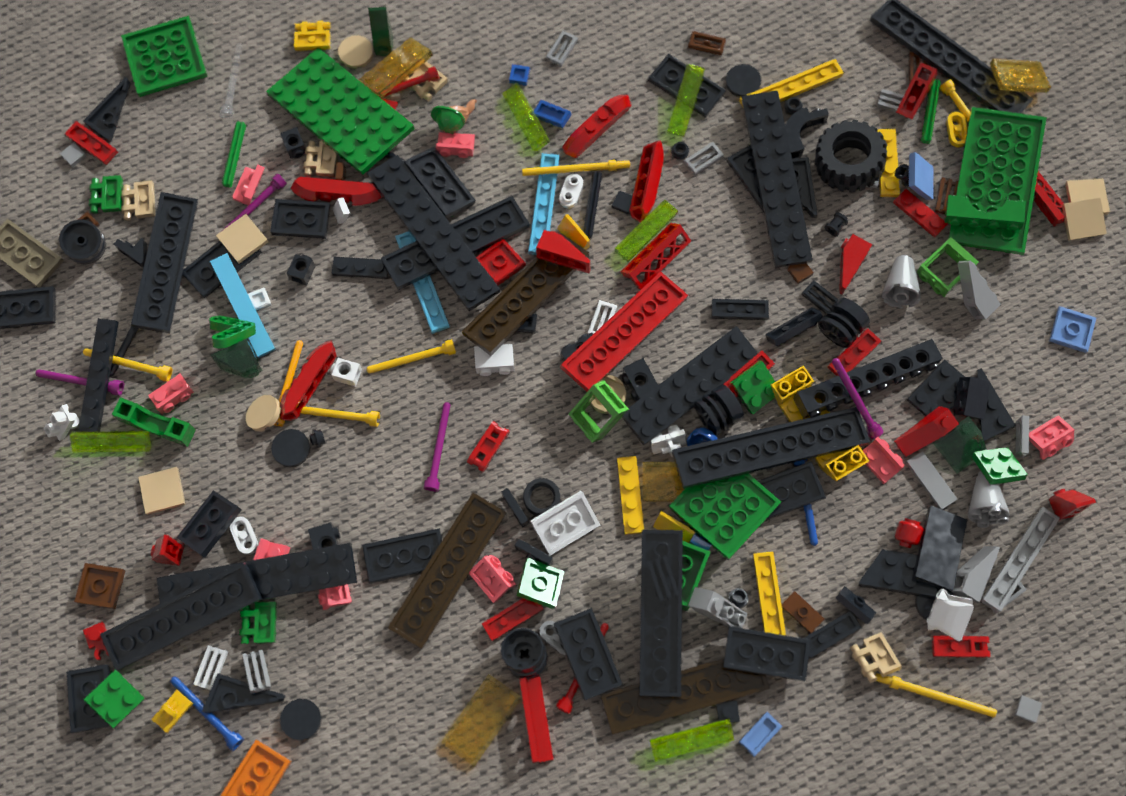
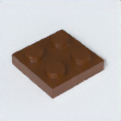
M85 563L74 602L116 610L126 570Z

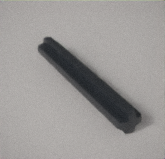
M600 171L592 172L583 232L589 239L593 236L602 172Z

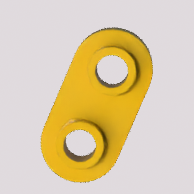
M953 112L946 120L947 133L950 144L960 148L965 146L968 129L965 116L959 112Z

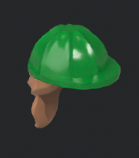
M477 100L469 101L466 107H433L431 117L437 123L440 130L453 134L465 125L468 116L475 108Z

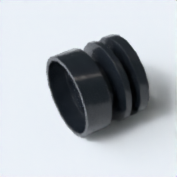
M840 297L832 305L830 312H827L818 322V327L823 335L834 344L842 348H849L853 341L858 338V334L862 333L869 325L870 319L864 309L857 303Z
M723 384L711 391V398L708 395H704L702 400L698 399L694 402L695 410L702 424L716 436L721 433V430H727V423L735 425L744 419V412L739 401L732 391Z
M527 628L515 629L507 634L502 641V659L512 675L517 678L526 677L528 680L536 678L544 671L547 666L548 655L542 639L535 631ZM525 654L526 656L529 655L530 657L527 659L525 657L523 658L522 656Z

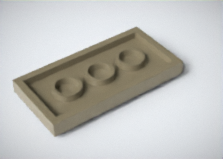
M8 218L0 226V260L40 288L64 260Z

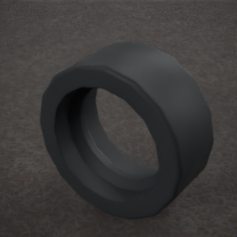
M547 478L532 480L527 484L523 495L526 509L535 516H539L559 504L561 498L558 486ZM537 487L549 488L554 496L552 504L544 509L535 507L530 499L534 489Z

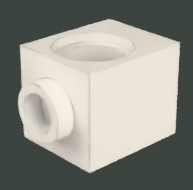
M338 358L331 367L334 381L356 387L362 371L360 364ZM343 370H350L348 374L341 375V372Z

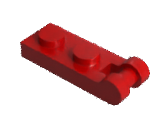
M950 636L931 637L933 657L991 658L990 651H988V643H990L988 636H963L961 641H957ZM975 643L979 644L980 650H975Z

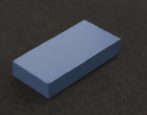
M766 712L739 743L755 757L782 726Z

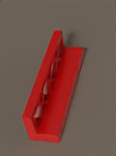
M1038 171L1033 201L1053 227L1065 221V216L1059 210L1063 211L1062 204L1064 203Z
M670 223L620 272L624 277L630 278L636 287L641 290L691 242V239L681 224ZM681 234L684 241L680 245H676V238ZM671 247L670 255L667 258L663 257L664 249ZM654 259H658L657 267L654 270H650L651 262ZM641 272H645V279L640 283L637 276Z
M526 677L519 678L532 762L534 764L554 760L541 678L536 677L528 680Z

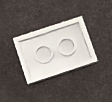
M582 491L577 492L530 521L549 555L554 554L600 526Z

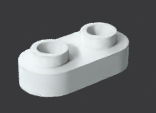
M570 174L565 179L559 196L560 204L565 208H572L578 202L583 187V179L580 175ZM566 196H571L572 198H571V199H566L565 197H566Z
M236 517L230 525V531L238 550L245 555H251L256 552L258 546L257 538L250 522L244 517ZM240 525H244V529L242 531L238 530V527ZM247 542L252 543L250 548H245Z

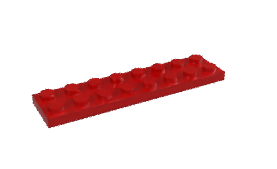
M660 271L561 364L560 368L588 392L594 384L601 382L687 299L688 294Z

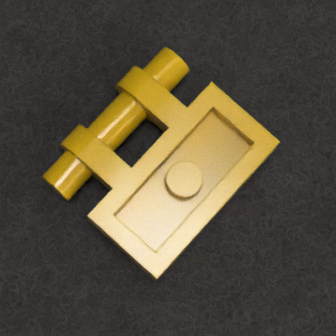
M304 21L295 24V30L301 31L294 32L295 51L315 50L317 48L321 50L330 49V31L324 30L331 29L330 22L317 21V23H308Z

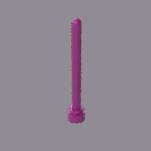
M277 173L272 178L271 185L225 228L243 215L247 214L249 216L276 189H283L287 182Z
M834 358L832 364L867 425L866 431L869 438L875 439L881 436L884 432L881 425L873 421L840 360Z
M40 369L35 372L36 376L85 386L87 383V378ZM113 380L108 383L107 390L112 395L121 396L125 384L123 381Z
M445 402L442 408L430 476L424 481L423 489L427 491H439L440 483L438 482L437 475L450 412V403Z

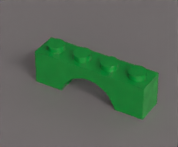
M948 195L944 223H949L953 226L964 224L970 227L987 226L990 229L1007 228V230L1016 231L1021 229L1024 224L1026 201L1006 200L1004 205L998 210L983 212L972 206L968 196Z
M121 397L111 414L119 422L186 447L189 446L196 431L190 423L174 417L161 416Z

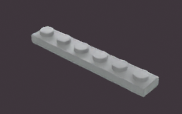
M1044 507L1038 511L981 600L982 603L997 613L1002 611L1060 518Z

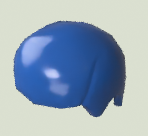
M705 427L696 428L687 438V446L716 440L717 436Z

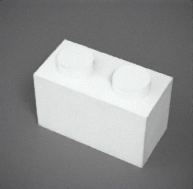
M503 344L492 356L480 347H474L477 374L489 376L492 373L499 372V374L506 375L510 374V371H514L512 344Z

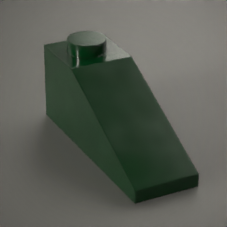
M368 8L375 55L381 57L393 55V34L387 8Z

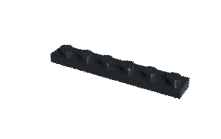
M100 318L97 320L78 429L81 432L100 434L119 322L116 320Z

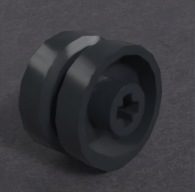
M73 220L66 224L60 232L59 243L61 249L77 264L87 265L94 263L105 253V237L96 225L88 220Z

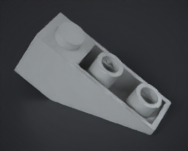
M971 260L959 261L958 268L964 305L975 319H987L1001 305L997 300V295L991 291L986 279L980 275L977 266Z
M984 546L957 571L952 593L958 597L973 599V602H980L1000 548L998 546Z
M695 587L688 605L698 613L727 627L742 628L747 616L746 612L716 592Z

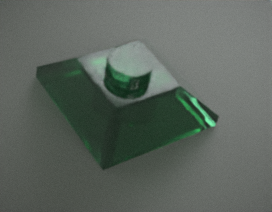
M247 339L211 354L212 359L221 370L243 378H254L259 375V372L263 371L256 353Z
M969 416L959 422V425L945 436L933 442L956 474L974 463L972 459L974 452L987 450L981 431Z

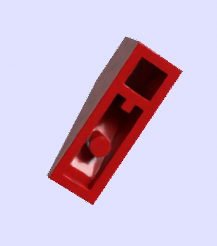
M920 62L896 111L897 114L913 120L937 76V69Z
M543 231L536 246L537 258L590 273L591 260L562 235L554 231Z
M852 234L850 239L846 238L841 246L843 249L840 261L839 293L841 295L847 289L873 245Z
M939 406L894 442L902 454L907 457L945 436L958 426L959 423L949 408Z
M1060 489L1053 492L1054 495L1049 498L1054 514L1060 518L1059 521L1074 517L1096 503L1094 498L1075 490L1065 491V489Z
M163 535L156 540V544L151 549L152 560L156 563L180 566L185 547L169 535Z

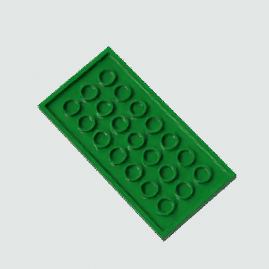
M320 48L315 49L266 91L270 98L362 175L415 130L414 125Z
M976 107L971 108L956 196H968L972 206L983 212L998 210L1004 205L1006 200L1026 201L1025 219L1022 228L1016 231H1010L1007 228L990 229L987 226L951 225L949 238H953L960 246L1024 255L1047 117Z

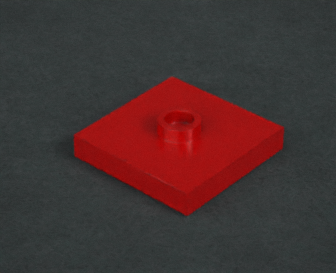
M504 239L476 257L497 286L526 266L524 260Z

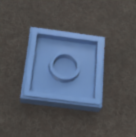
M916 152L910 153L909 187L925 200H933V166Z
M1059 306L1049 341L1087 353L1096 318Z

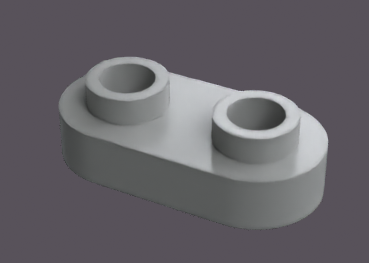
M544 622L540 627L541 638L559 654L566 655L561 647V641L554 626L555 622ZM549 628L553 629V635H547L546 630Z

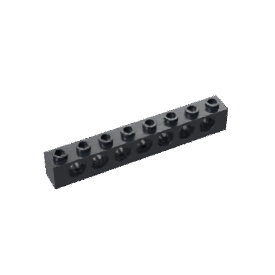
M930 339L849 371L847 374L859 396L865 398L872 394L874 390L882 391L888 388L889 384L895 383L897 385L905 381V378L909 376L912 378L919 376L926 369L928 371L936 369L943 357L933 339ZM883 371H886L889 376H886ZM839 376L801 390L793 398L803 419L809 416L810 418L819 416L824 410L832 411L839 404L844 403L847 405L853 402ZM866 377L870 378L873 383L868 382ZM832 391H836L839 396L833 395ZM815 398L821 399L822 403H818Z

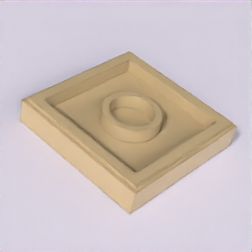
M1104 179L1066 181L1065 185L1069 203L1101 197L1103 215L1109 214L1110 209Z
M1101 197L1062 204L1068 241L1107 234Z
M247 214L216 235L238 264L268 243L267 238Z
M177 467L138 477L145 514L149 515L185 505L179 469Z

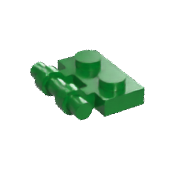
M121 175L103 176L102 183H99L98 178H92L89 185V191L91 192V199H89L90 213L97 214L98 207L100 206L104 213L122 211L121 192L123 191V178ZM102 191V198H98L99 193Z
M255 602V610H250L251 605L243 608L240 611V618H242V627L239 629L241 644H249V636H254L255 644L275 643L277 603ZM250 618H255L254 628L250 629Z

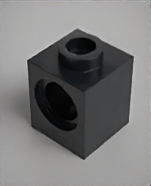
M297 127L280 133L290 159L300 158L305 154L306 148Z
M295 254L286 274L291 281L307 286L316 266L311 257ZM300 267H306L304 270L298 271Z

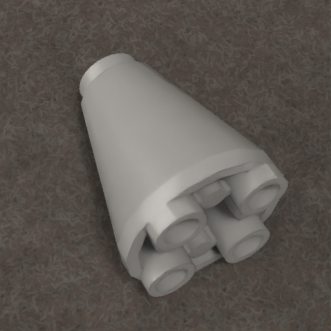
M980 471L976 477L969 505V519L977 523V526L980 528L989 527L991 524L1008 523L1009 509L999 484L990 485Z

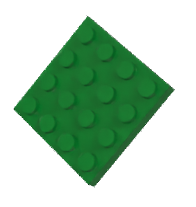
M189 15L121 35L139 97L208 77Z
M747 473L685 488L669 505V509L729 561L780 505L781 501Z

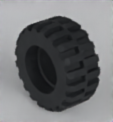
M844 120L840 124L837 122L831 125V129L827 128L823 131V135H820L818 144H816L815 156L816 171L821 176V180L824 183L828 182L829 187L833 189L836 187L841 192H844V190L855 192L857 189L862 191L865 190L866 186L871 187L874 185L875 181L880 179L886 164L887 144L883 140L884 136L882 133H877V128L873 125L870 127L867 122L863 121L860 123L858 120H852V122ZM844 148H857L863 151L868 158L859 164L848 165L838 161L834 154Z

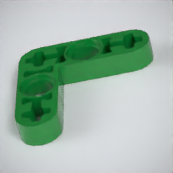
M225 316L209 318L210 329L220 331L212 336L213 348H227L256 334V326L253 322Z

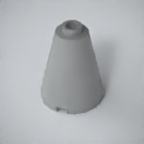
M901 255L894 260L882 292L885 304L891 307L902 308L901 305H909L910 308L917 305L921 298L914 261L907 255Z

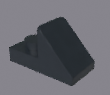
M141 238L135 246L128 241L122 242L120 239H117L114 246L118 251L144 269L148 251L147 243L144 239Z

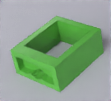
M951 237L921 264L916 272L922 281L928 282L934 292L943 297L961 282L960 275L947 286L928 269L930 265L944 252L957 263L969 260L975 265L979 263Z
M604 380L594 384L570 411L569 415L574 423L585 433V436L594 443L603 439L629 409ZM595 398L612 415L602 429L597 426L585 411Z

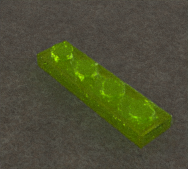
M687 64L667 133L685 137L704 76V67Z
M515 83L502 94L531 148L536 152L547 145L550 140L521 87Z
M664 199L615 247L614 251L625 261L629 262L678 214V210Z
M149 431L71 432L69 435L73 453L150 452L151 450Z
M729 719L654 738L649 741L652 755L656 762L735 740L731 722Z

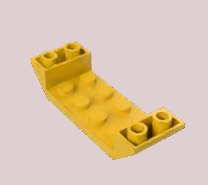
M804 365L771 384L777 404L789 422L803 419L793 398L797 392L811 387L814 383L813 378ZM815 398L818 403H822L821 399ZM824 410L821 412L820 415L828 414L830 412ZM859 445L852 449L814 458L822 471L836 482L869 462Z

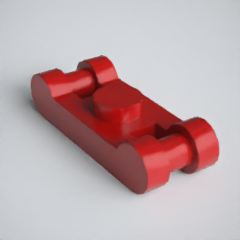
M494 421L490 424L467 460L468 464H474L482 472H485L494 455L510 433L508 429H502ZM493 433L499 435L497 439L492 437ZM480 453L485 456L483 461L478 458Z

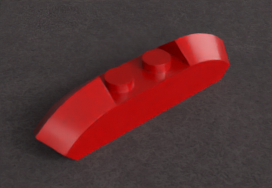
M617 95L604 103L571 134L562 146L564 153L573 158H578L631 108L629 95Z
M661 140L643 146L630 206L631 217L640 223L649 216L656 200L664 161Z
M299 177L294 180L290 188L297 196L315 202L319 199L324 202H330L331 200L344 198L346 204L352 202V205L357 206L370 204L382 198L372 183Z
M332 340L321 344L306 358L308 362L302 366L301 373L293 380L291 388L284 392L280 402L281 420L291 421L299 417L303 407L306 406L337 357Z

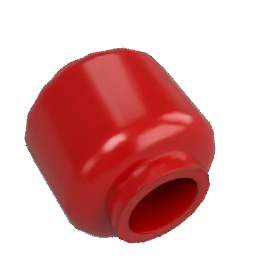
M905 518L904 521L898 522L895 539L900 541L899 545L911 548L912 545L920 544L924 529L920 526V522Z

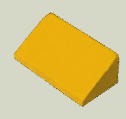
M566 214L557 229L560 233L587 250L590 247V239L574 220Z
M663 511L660 512L653 526L657 530H683V541L690 543L695 534V531Z

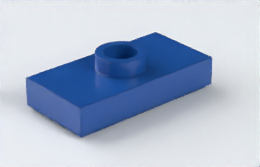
M540 100L532 113L533 117L562 129L572 115L571 111Z

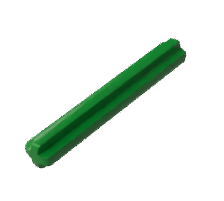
M936 79L928 92L921 142L924 144H930L932 140L940 80Z
M237 121L235 124L222 179L223 187L231 188L233 185L246 129L244 122Z

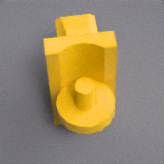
M176 690L151 720L168 733L193 703Z

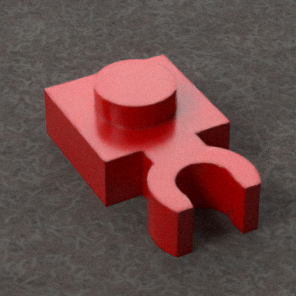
M104 622L83 630L89 649L96 648L94 656L99 661L101 660V651L105 650L107 656H109L100 635L107 631Z

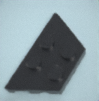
M884 549L878 554L858 585L860 587L933 599L936 598L938 593L936 587L913 578L918 555Z

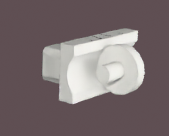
M67 404L62 405L58 412L52 413L50 416L51 423L45 425L44 431L48 437L57 436L60 441L65 439L70 429H74L79 425L80 420L75 413L68 412Z
M673 425L668 428V434L662 436L659 433L651 439L653 455L662 452V454L670 453L671 457H673L672 450L686 445L684 429L680 430L677 425Z

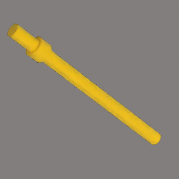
M608 160V162L525 168L522 169V176L596 170L616 171V169L630 168V161L616 162V160Z
M875 673L876 681L887 684L890 688L896 690L900 688L993 718L996 717V709L905 682L893 675L892 677H882L880 673Z

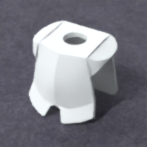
M941 589L936 594L935 601L927 618L928 630H940L955 640L961 641L974 609L973 599L952 596L944 589Z

